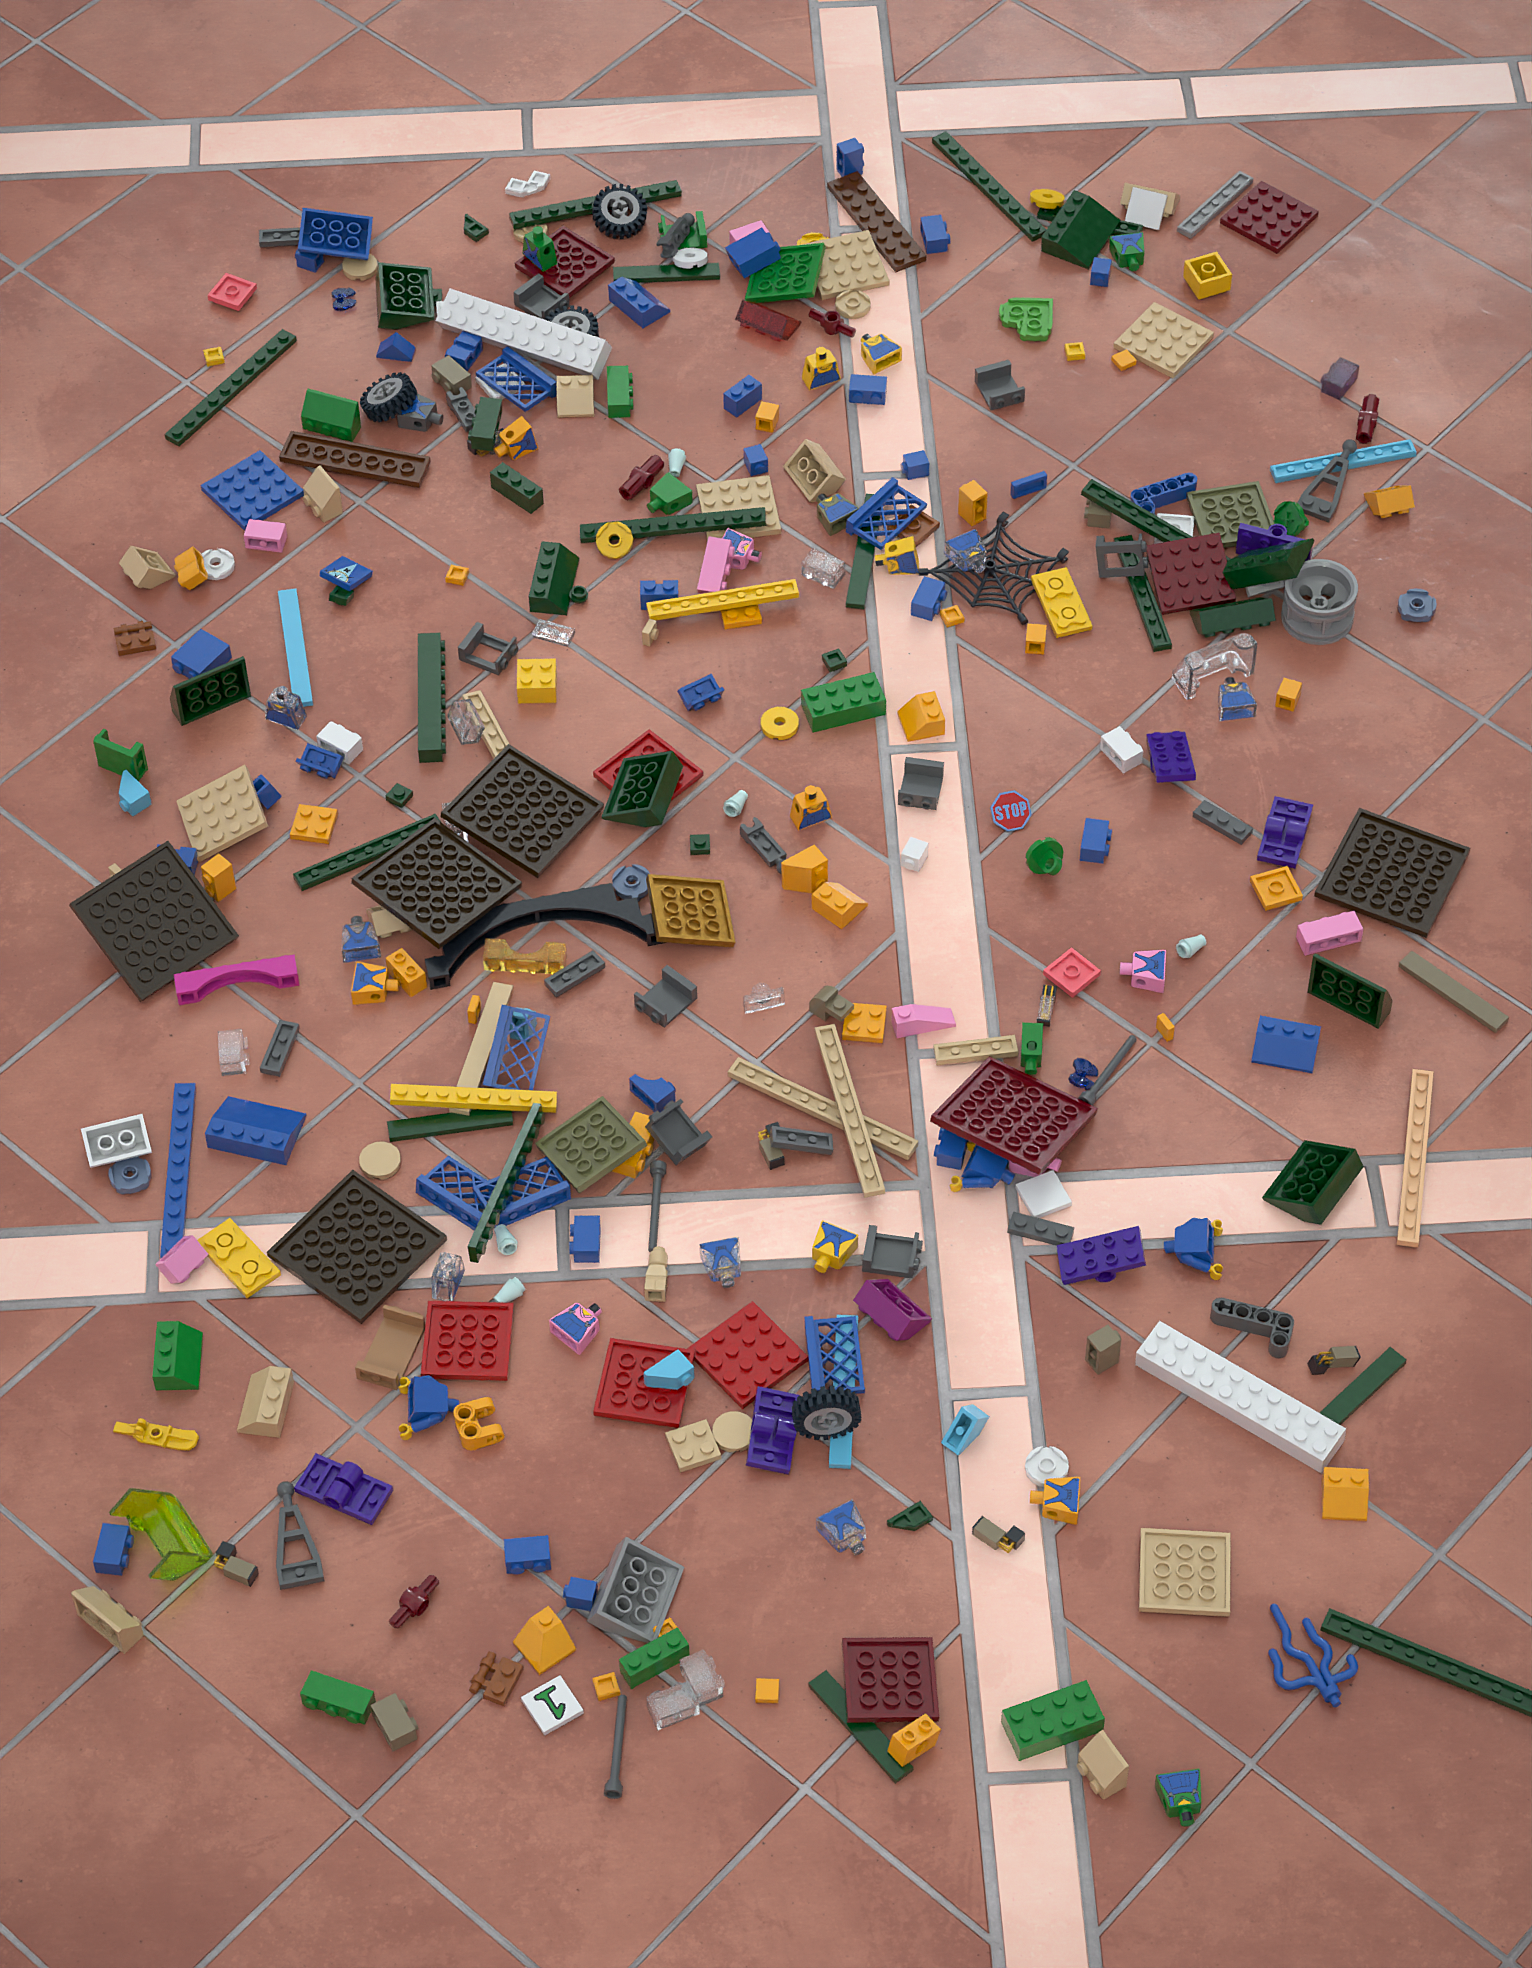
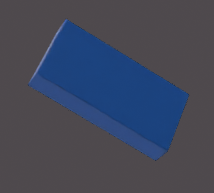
M1042 471L1011 482V497L1016 499L1045 489L1047 487L1046 472Z

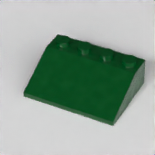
M1073 190L1042 235L1041 251L1089 270L1093 264L1094 257L1097 258L1121 220L1089 195Z
M378 262L375 277L378 328L400 329L434 320L431 267Z
M1312 538L1248 550L1228 560L1222 573L1231 589L1297 578L1315 541Z
M242 656L172 687L170 695L171 709L181 726L251 697L245 658Z
M666 751L624 758L601 816L602 819L641 827L662 825L683 769L682 763L674 752Z
M1316 953L1313 955L1307 993L1379 1029L1391 1012L1393 1000L1387 989Z
M1304 1140L1262 1198L1264 1201L1304 1222L1322 1225L1364 1166L1354 1148Z

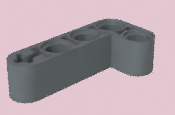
M1216 1298L1213 1300L1210 1319L1214 1324L1269 1337L1268 1351L1270 1355L1274 1358H1283L1287 1355L1294 1327V1318L1290 1314L1226 1298Z

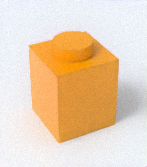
M761 402L755 416L756 430L773 433L779 420V405Z
M1027 624L1025 653L1044 655L1047 625Z
M1283 678L1276 695L1275 707L1294 712L1301 696L1302 683Z

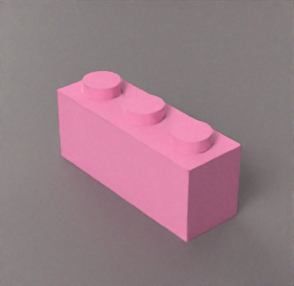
M708 537L697 587L699 594L727 589L725 579L726 575L729 576L731 564H729L730 558H733L735 547H733L731 540Z
M1355 911L1343 912L1336 916L1324 917L1320 920L1304 922L1298 925L1296 938L1306 956L1360 942L1362 940L1363 927Z

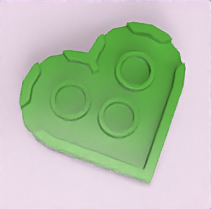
M1053 298L1008 299V302L1003 305L1001 304L999 308V318L1002 326L1005 328H1016L1020 339L1023 341H1047L1052 331Z

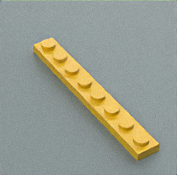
M792 579L647 602L646 606L649 619L662 620L799 598V591L796 580Z
M391 1084L390 1105L530 1111L533 1103H539L542 1105V1112L556 1113L557 1092Z

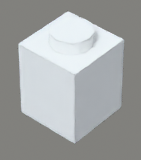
M910 837L901 853V866L908 870L919 872L928 857L929 843Z

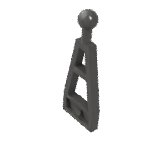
M1348 439L1344 441L1341 456H1335L1302 493L1297 503L1303 508L1304 514L1330 523L1337 510L1349 466L1347 458L1357 449V444L1354 440ZM1336 466L1342 467L1340 477L1330 475ZM1322 482L1337 486L1332 503L1311 495Z
M283 1481L277 1487V1494L283 1498L284 1507H281L279 1510L276 1559L280 1590L324 1581L318 1551L298 1505H293L291 1497L294 1494V1486L291 1482ZM295 1516L300 1529L286 1531V1517ZM304 1539L312 1559L284 1565L285 1542Z

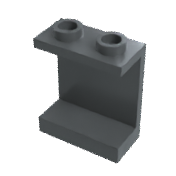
M1009 360L975 368V383L991 411L1024 402L1025 388L1024 386L1018 388L1011 376V363Z
M906 757L901 790H898V805L937 810L944 777V762Z
M666 965L662 969V980L644 996L638 992L634 993V1005L639 1012H644L654 1023H659L665 1028L697 999V986Z

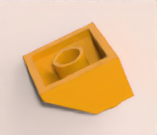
M549 1606L532 1616L513 1640V1644L539 1675L576 1651V1647L562 1621Z

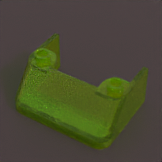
M129 1488L109 1511L111 1516L126 1517L129 1526L133 1530L145 1531L163 1559L148 1575L150 1579L174 1581L206 1564L213 1556L212 1551L177 1497L171 1493Z

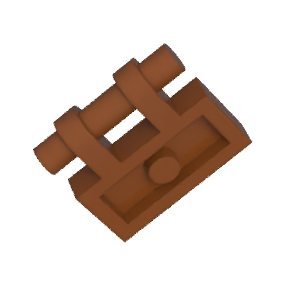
M138 621V624L127 626L122 624L121 627L113 628L115 635H123L115 637L119 656L156 650L153 631L145 632L147 629H152L151 621ZM136 631H139V632H140V633L128 635V633H131V632H136Z
M489 1651L487 1656L482 1658L478 1673L471 1679L472 1684L469 1691L477 1694L481 1688L485 1690L483 1694L484 1699L505 1706L524 1669L523 1664L502 1657L499 1664L494 1663L497 1655ZM488 1671L494 1673L490 1681L485 1680Z

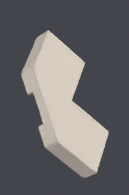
M533 171L528 182L511 178L505 188V194L522 198L543 191L550 181V174Z

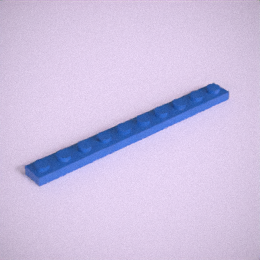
M175 1083L160 1258L181 1240L185 1234L196 1097L195 1083Z

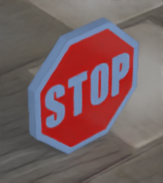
M1015 790L999 793L990 807L993 823L1007 832L1023 829L1032 815L1029 800Z

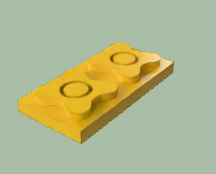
M1067 567L1031 575L1032 584L1056 638L1092 630V623Z
M231 1218L197 1240L208 1253L209 1259L246 1298H249L281 1276V1271Z

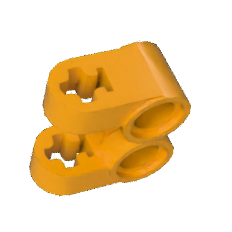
M483 1397L461 1403L455 1407L453 1411L455 1427L458 1430L461 1445L466 1450H476L496 1444L504 1439L505 1435L500 1424L481 1427L477 1420L490 1416L495 1412L492 1398Z

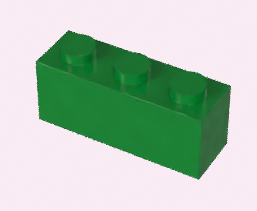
M628 365L607 366L608 418L630 417V410H634L633 399H630V397H633V386H629V384H633V375L629 373Z
M677 1627L620 1658V1673L629 1687L633 1689L689 1658V1643Z
M312 1670L300 1692L302 1704L308 1709H319L325 1711L329 1716L346 1718L347 1721L353 1724L361 1723L365 1725L372 1711L371 1705L376 1702L374 1691Z

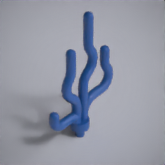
M1275 1603L1271 1604L1270 1610L1282 1632L1283 1649L1291 1657L1302 1660L1312 1675L1293 1681L1285 1680L1283 1677L1282 1660L1277 1651L1272 1648L1268 1651V1655L1274 1665L1273 1676L1275 1682L1279 1687L1286 1690H1295L1306 1685H1313L1319 1689L1325 1702H1331L1333 1707H1338L1341 1704L1339 1700L1341 1692L1337 1683L1352 1678L1358 1671V1663L1354 1655L1348 1654L1346 1657L1349 1669L1331 1675L1329 1664L1333 1656L1332 1648L1325 1639L1317 1634L1311 1620L1304 1618L1302 1624L1309 1638L1324 1652L1319 1671L1315 1661L1309 1654L1292 1646L1291 1630L1279 1606Z

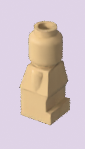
M660 1246L654 1247L653 1251L649 1254V1268L645 1275V1301L665 1302L668 1254L665 1252V1248Z

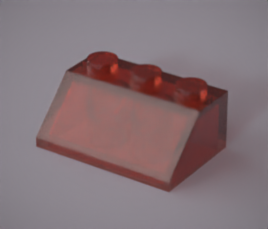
M743 299L735 320L741 322L740 326L750 329V327L756 328L755 332L762 335L768 333L771 335V339L778 342L781 339L788 340L802 323L766 306Z

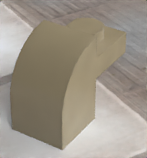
M829 985L824 986L809 1002V1011L824 1021L833 1016L842 1022L854 1009L853 1003L840 996L837 988Z

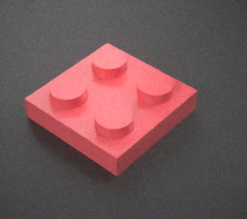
M225 273L208 294V300L239 311L257 290V285L251 281Z
M1072 947L1043 970L1045 977L1072 998L1101 974L1100 969Z

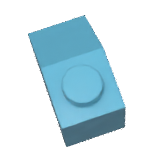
M127 770L123 771L119 788V805L124 812L128 811L132 816H135L152 805L150 793Z
M513 1012L512 1021L516 1027L526 1021L522 1013ZM525 1014L528 1019L533 1017L531 1015ZM537 1018L530 1021L534 1029L537 1025ZM528 1023L518 1029L523 1039L534 1033ZM512 1024L510 1025L509 1031L514 1029ZM516 1031L510 1034V1038L521 1040Z
M676 1350L643 1372L644 1384L647 1387L678 1390L683 1385L687 1386L695 1378L694 1366L679 1350Z
M973 1404L962 1406L941 1443L955 1454L960 1455L978 1437L990 1416Z

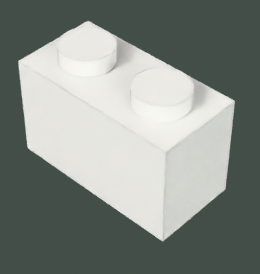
M332 721L317 735L318 747L342 755L344 757L343 762L348 765L363 751L362 738L357 733H352L342 725H337Z
M1120 726L1101 736L1100 749L1122 773L1142 764V747L1136 744L1130 734L1125 732Z

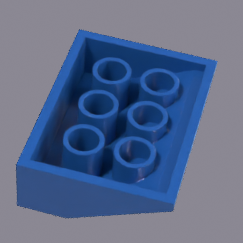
M302 208L298 251L368 260L373 217Z
M228 1096L212 1116L206 1129L207 1147L287 1165L307 1115L302 1112Z

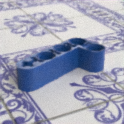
M1184 473L1135 489L1131 492L1130 501L1155 515L1156 508L1187 499V492L1196 491L1197 476L1193 473Z

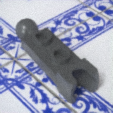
M685 213L682 217H678L665 236L660 237L656 245H662L663 247L662 258H672L677 254L678 247L690 233L689 227L695 222V217L691 213Z
M459 388V395H453L450 391H447V404L455 413L465 432L473 430L471 423L472 417H476L475 409L468 399L464 388Z
M753 818L754 825L751 828L741 824V837L755 849L769 867L776 864V869L781 874V862L786 860L785 851L764 829V825L758 818Z

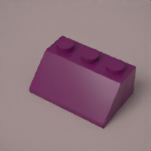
M889 1279L866 1280L853 1299L859 1305V1310L870 1315L873 1318V1322L877 1326L883 1327L888 1332V1336L895 1341L909 1340L932 1320L928 1314Z

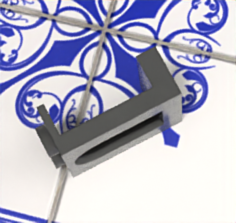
M1139 534L1138 541L1105 542L1104 536H1097L1095 548L1099 578L1144 576L1145 568H1148L1149 563L1148 557L1144 555V552H1147L1146 541H1143L1142 534ZM1134 553L1139 557L1140 561L1136 566L1108 568L1107 554Z
M479 622L475 623L458 646L459 660L499 675L503 669L507 668L511 658L516 656L518 652L517 638L515 636L510 642L484 633V625ZM480 643L502 652L495 663L476 657L472 653Z

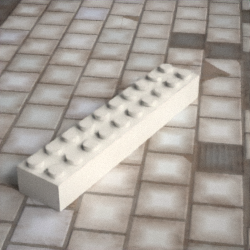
M449 289L436 319V322L443 329L458 334L465 331L482 337V342L503 349L508 346L518 354L581 375H593V379L599 380L612 349L605 339L453 289Z
M1161 1321L1158 1322L1136 1352V1366L1320 1473L1323 1472L1324 1467L1329 1464L1345 1440L1346 1428Z

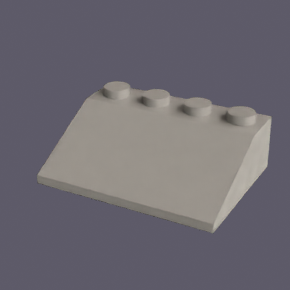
M625 1537L615 1547L587 1622L606 1632L646 1643L657 1639L684 1566Z

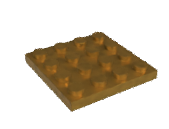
M655 874L647 875L646 883L657 942L734 947L736 942L724 880Z

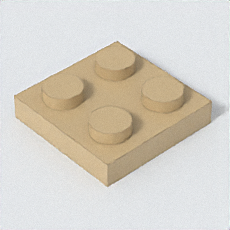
M706 1419L665 1432L666 1440L680 1473L721 1459V1453Z

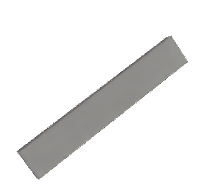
M1238 171L1177 227V232L1192 239L1253 183L1254 178Z

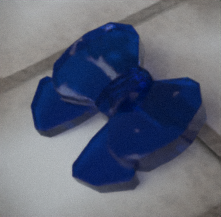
M337 288L331 292L332 297L336 299L333 302L334 310L345 311L356 305L355 299H346V297L356 294L354 289Z
M1077 1058L1073 1062L1075 1072L1070 1074L1069 1082L1078 1088L1090 1090L1094 1082L1086 1078V1075L1097 1077L1098 1069L1088 1060Z

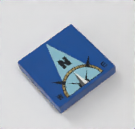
M342 556L320 570V577L347 591H351L372 577L373 571Z

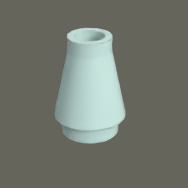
M675 448L668 454L669 473L674 477H679L686 460V455L682 449Z
M739 790L724 802V812L730 817L740 815L748 799V794L743 790Z
M1200 934L1180 940L1176 945L1178 955L1182 958H1190L1206 945V939Z
M504 1224L496 1226L494 1232L496 1234L498 1251L503 1255L513 1254L517 1250L518 1241Z
M514 1277L505 1283L493 1299L495 1302L509 1303L522 1296L526 1289Z

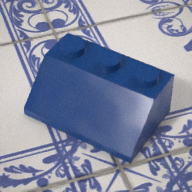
M620 277L608 285L609 301L641 328L647 327L670 313V309L634 280Z
M1260 1016L1251 1062L1313 1073L1321 1026Z

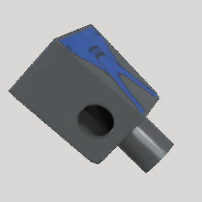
M419 394L416 395V399L412 401L413 404L411 406L407 405L408 409L406 411L402 410V414H397L399 428L422 432L428 431L432 423L441 425L444 419L442 414L437 413L435 401Z

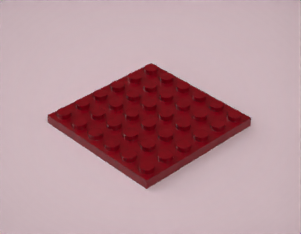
M989 1056L931 1115L930 1122L1014 1164L1041 1175L1096 1115L1098 1108Z

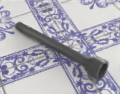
M1134 1035L1128 1037L1090 1090L1082 1092L1078 1099L1092 1106L1095 1104L1096 1094L1137 1039Z
M660 1160L650 1163L653 1189L649 1252L653 1251L654 1247H657L661 1181L667 1169V1164Z
M625 1695L618 1696L610 1779L604 1786V1796L610 1799L621 1798L623 1792V1785L619 1780L627 1704V1696Z

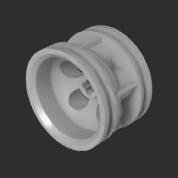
M1312 559L1305 561L1297 578L1285 580V598L1282 604L1281 620L1286 631L1297 640L1314 645L1331 644L1344 638L1352 628L1355 612L1354 606L1357 600L1358 583L1354 574L1342 564L1332 560ZM1308 595L1312 599L1310 601H1307L1303 599L1302 596ZM1321 595H1326L1332 598L1327 600L1325 597Z

